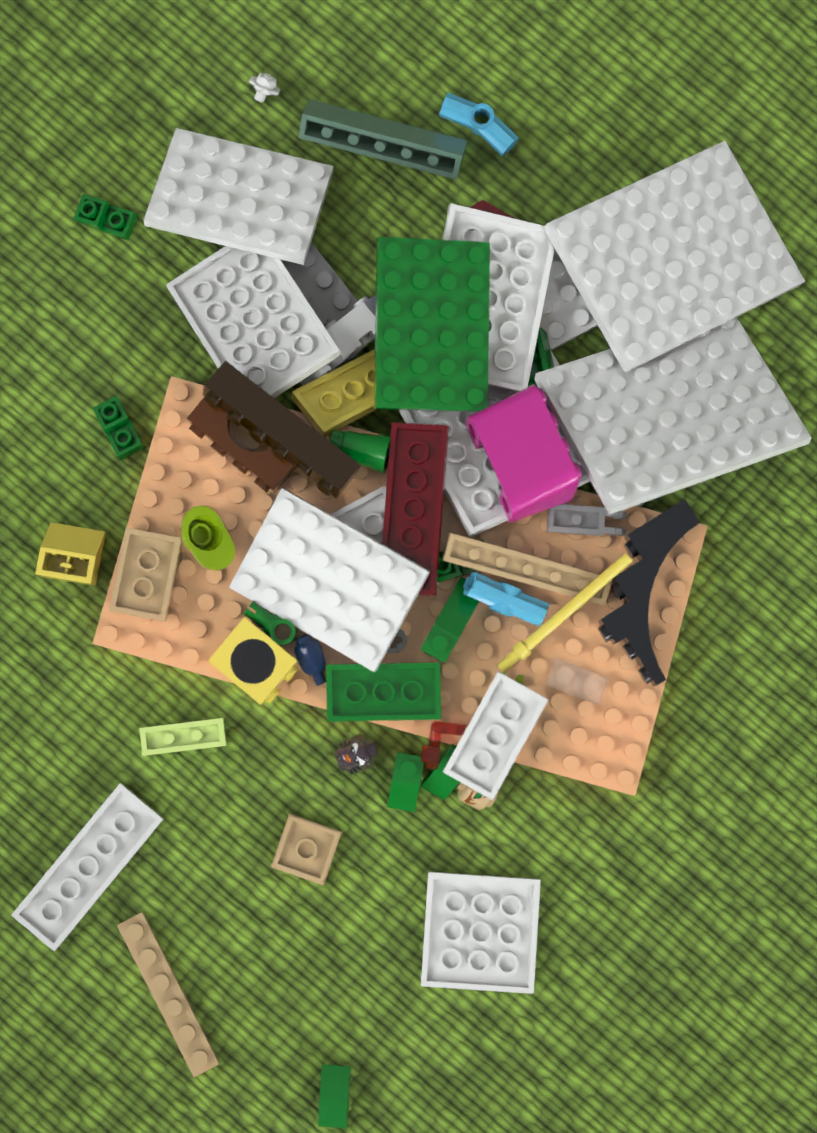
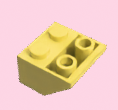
M51 522L40 547L35 574L45 578L96 586L106 532Z

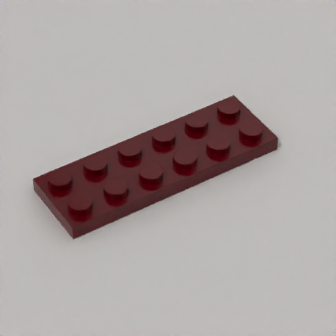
M392 422L382 544L431 571L418 595L436 596L449 426Z

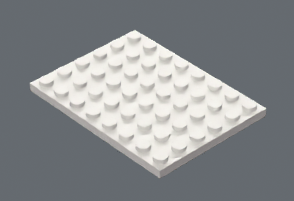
M726 141L559 217L543 227L624 373L805 282Z
M737 317L624 373L612 349H608L535 374L534 380L537 386L544 391L551 411L555 415L609 515L809 444L812 438Z

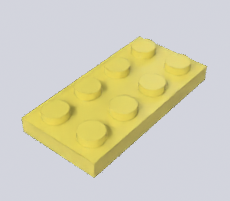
M375 349L292 391V400L322 436L325 437L331 434L333 430H339L377 410L374 409Z

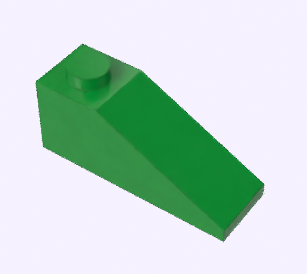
M460 577L420 648V651L443 664L447 661L479 603L478 600L463 594V586L466 581L463 577Z

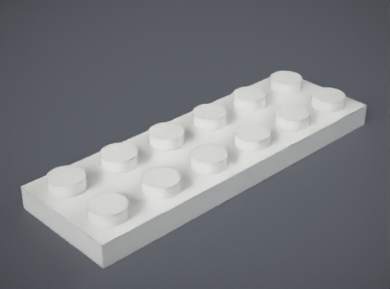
M120 783L11 916L49 948L56 951L164 818L125 785Z

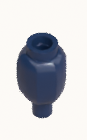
M309 634L296 638L294 652L303 672L313 677L316 686L326 683V678L323 674L326 661L319 641L312 638Z

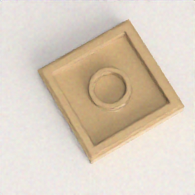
M289 813L271 867L324 885L342 831Z

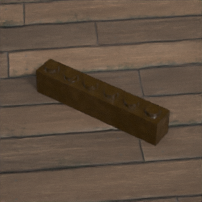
M226 360L204 384L203 396H205V401L215 409L219 407L223 410L233 424L245 427L250 431L249 434L255 441L261 444L264 442L272 448V453L278 459L290 462L295 466L294 469L300 476L306 479L309 477L317 483V488L325 495H332L337 499L358 473L361 466L359 463Z

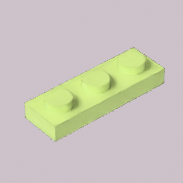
M224 718L139 728L142 756L227 746Z

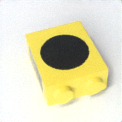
M245 617L208 660L209 663L260 705H263L265 702L270 704L280 693V690L277 689L283 680L289 682L299 670L295 667L298 661Z

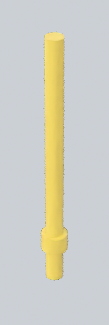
M626 553L623 554L524 642L520 640L512 647L513 651L497 664L501 671L505 673L520 659L525 660L537 644L633 562Z

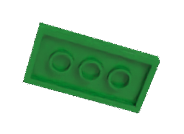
M440 662L383 663L379 665L375 672L361 664L326 665L327 722L441 720Z

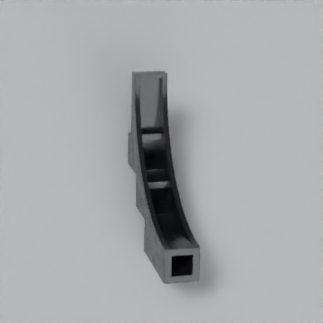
M685 499L624 537L627 542L624 544L627 552L632 558L637 557L639 562L624 570L612 580L614 584L611 586L614 594L619 600L624 599L626 603L598 620L601 625L598 627V631L606 642L611 641L613 645L623 639L625 645L622 647L631 660L636 659L641 667L638 669L641 678L646 684L651 683L652 686H657L666 680L654 655L649 634L648 608L654 580L661 564L674 545L689 530L700 523Z

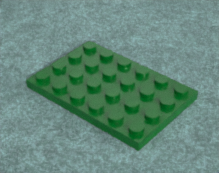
M396 237L377 238L374 409L479 412L488 407L490 242Z

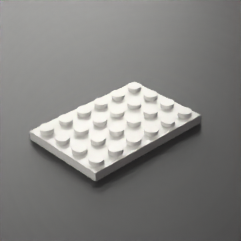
M176 128L144 217V225L304 265L333 175V166Z
M451 203L448 208L442 240L490 242L488 386L520 392L528 388L555 248L543 225Z
M224 246L166 284L217 368L226 360L273 398L342 355L280 259Z
M281 488L229 588L251 601H256L258 605L273 614L278 615L282 619L289 620L297 628L375 672L431 571L287 489Z

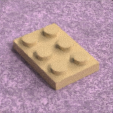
M126 527L109 611L166 622L182 538Z

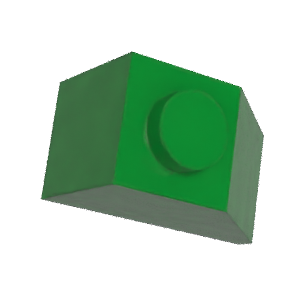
M397 752L388 808L415 812L425 757Z

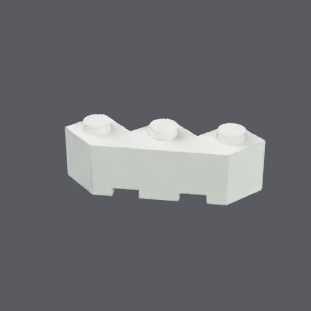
M367 296L361 298L355 303L353 310L340 320H333L325 326L342 355L300 381L303 386L354 359L368 343L375 340L376 296L369 299Z

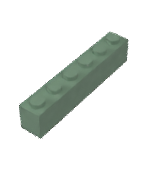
M309 99L302 113L298 136L300 139L456 180L467 145V140L311 99Z

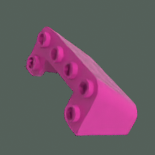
M535 385L469 416L465 424L475 448H481L483 445L502 489L498 499L509 523L571 501L578 487L579 479H581V471L576 462L573 463L570 458L568 442L564 437L561 438L557 430V419L553 413L548 411L545 393Z

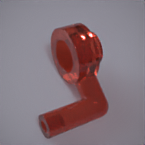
M438 721L431 724L428 746L423 745L421 752V762L426 763V769L437 770L441 733L463 736L465 725Z

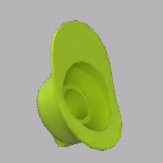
M201 505L192 507L182 519L181 537L183 544L193 553L202 566L211 570L225 569L232 563L235 557V546L231 536L216 511Z

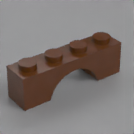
M204 398L187 417L188 422L191 424L189 430L200 439L206 436L213 443L210 447L222 457L228 454L235 461L232 465L244 475L250 472L256 477L254 483L266 493L269 489L276 493L294 472L295 466L287 460L282 461L272 453V448L260 452H251L237 446L230 436V420L227 418V414L219 407L217 409L211 407Z

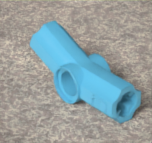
M448 93L445 97L439 117L470 128L474 134L480 135L502 157L518 142L519 137L494 114L491 106L484 103L476 104L451 93ZM478 115H484L489 121L480 124L474 118Z
M476 572L471 573L463 586L464 595L489 605V609L509 617L515 616L539 627L549 607V603L526 595L519 588L504 582H496Z

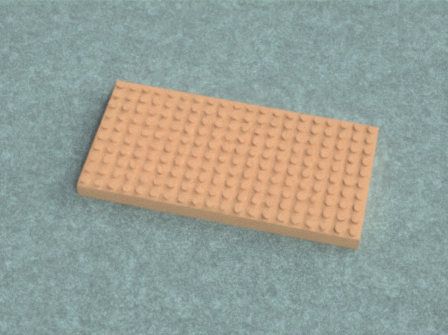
M171 376L127 528L182 538V519L186 512L192 507L200 505L210 507L219 515L235 546V557L232 563L225 569L211 570L202 566L182 541L166 622L109 611L122 549L121 544L92 644L233 683L209 663L208 660L245 617L243 614L247 608L256 613L249 606L252 601L232 590L229 586L281 488L287 489L325 512L332 514L385 485L386 487L388 467L385 474H382L373 469L360 466L356 476L337 499L332 495L327 496L317 488V483L309 477L307 479L303 478L295 470L276 493L270 489L266 493L254 483L256 477L250 472L244 475L232 465L235 461L228 454L222 457L210 447L213 443L206 436L200 439L189 430L191 424L188 422L187 417L205 397L203 396L204 385ZM289 409L300 419H302L313 429H315L314 426L310 423V421L302 412ZM230 421V436L237 446L251 452H260L270 448L264 442L261 444L255 441L250 436V431L242 425L237 426ZM348 425L339 429L344 432L349 430L358 433L381 435ZM332 433L325 436V438L330 441ZM576 489L571 501L563 503L567 505L605 507L599 495ZM445 492L440 552L445 549L449 532L470 538ZM635 505L621 510L627 512L626 519L616 520L605 517L604 527H621L626 529L625 536L660 515L661 512ZM548 509L511 523L507 520L471 537V539H483L485 543L599 575L625 553L633 562L624 570L639 562L637 557L632 558L624 546L627 543L624 539L625 536L604 535L602 537L548 533ZM700 523L689 530L667 554L656 575L650 595L648 608L650 640L654 655L666 680L708 526ZM476 571V573L489 577L496 582L507 583L519 588L526 595L549 603L541 626L574 598L483 571ZM471 573L460 577L467 579ZM460 577L438 583L436 596L419 595L416 597L400 627L406 635L407 642L405 647L397 653H386L380 664L440 662L420 651V648ZM611 587L605 606L587 601L537 644L525 660L520 659L505 672L506 676L513 680L517 678V674L524 675V686L549 699L515 763L635 796L666 680L657 686H652L651 683L646 684L638 672V669L641 667L636 659L631 660L622 647L625 645L624 640L622 639L613 645L611 641L606 642L599 633L598 627L601 625L598 620L626 603L624 599L619 600ZM479 601L445 664L440 662L441 720L369 722L457 746L497 672H502L497 664L513 651L512 647L520 640L524 642L540 627L515 616L509 617L488 608L489 605ZM245 617L263 632L264 629L261 626L253 622L248 617ZM283 624L276 629V637L280 640H286L291 635V629L288 625ZM295 626L297 630L296 638L308 634ZM397 634L391 643V648H396L397 643H402V638H399ZM295 640L289 645H279L297 660L294 652ZM318 640L326 661L323 670L325 678L326 665L359 664ZM297 663L295 667L299 670L289 682L283 680L277 687L280 693L277 696L327 710L326 683L316 686L313 677L303 672L299 663Z

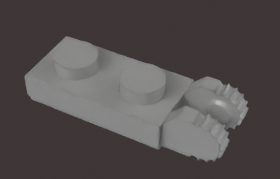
M561 504L548 509L547 532L602 537L604 535L625 536L626 529L621 527H604L605 517L622 520L627 518V512L619 511L609 515L605 507Z

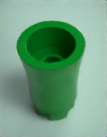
M333 430L330 438L331 443L361 466L385 474L389 461L391 435H373L349 430L346 432Z

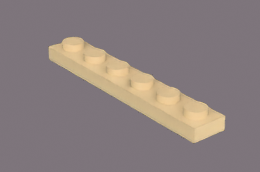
M450 532L442 556L443 561L572 597L578 595L599 576V574ZM612 580L588 601L605 606Z
M144 911L118 924L117 927L193 1077L219 1065L220 1061Z

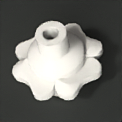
M259 73L258 77L251 76L249 83L254 85L256 90L254 99L264 102L266 96L278 95L280 89L276 87V78L267 73Z

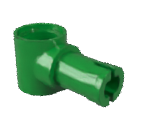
M253 600L249 605L256 613H253L248 608L243 615L261 626L264 629L263 632L270 636L277 644L289 645L295 640L297 636L295 626L289 620L282 619L276 614L273 615L258 605L256 601ZM283 624L288 625L291 629V635L286 640H280L276 637V629Z

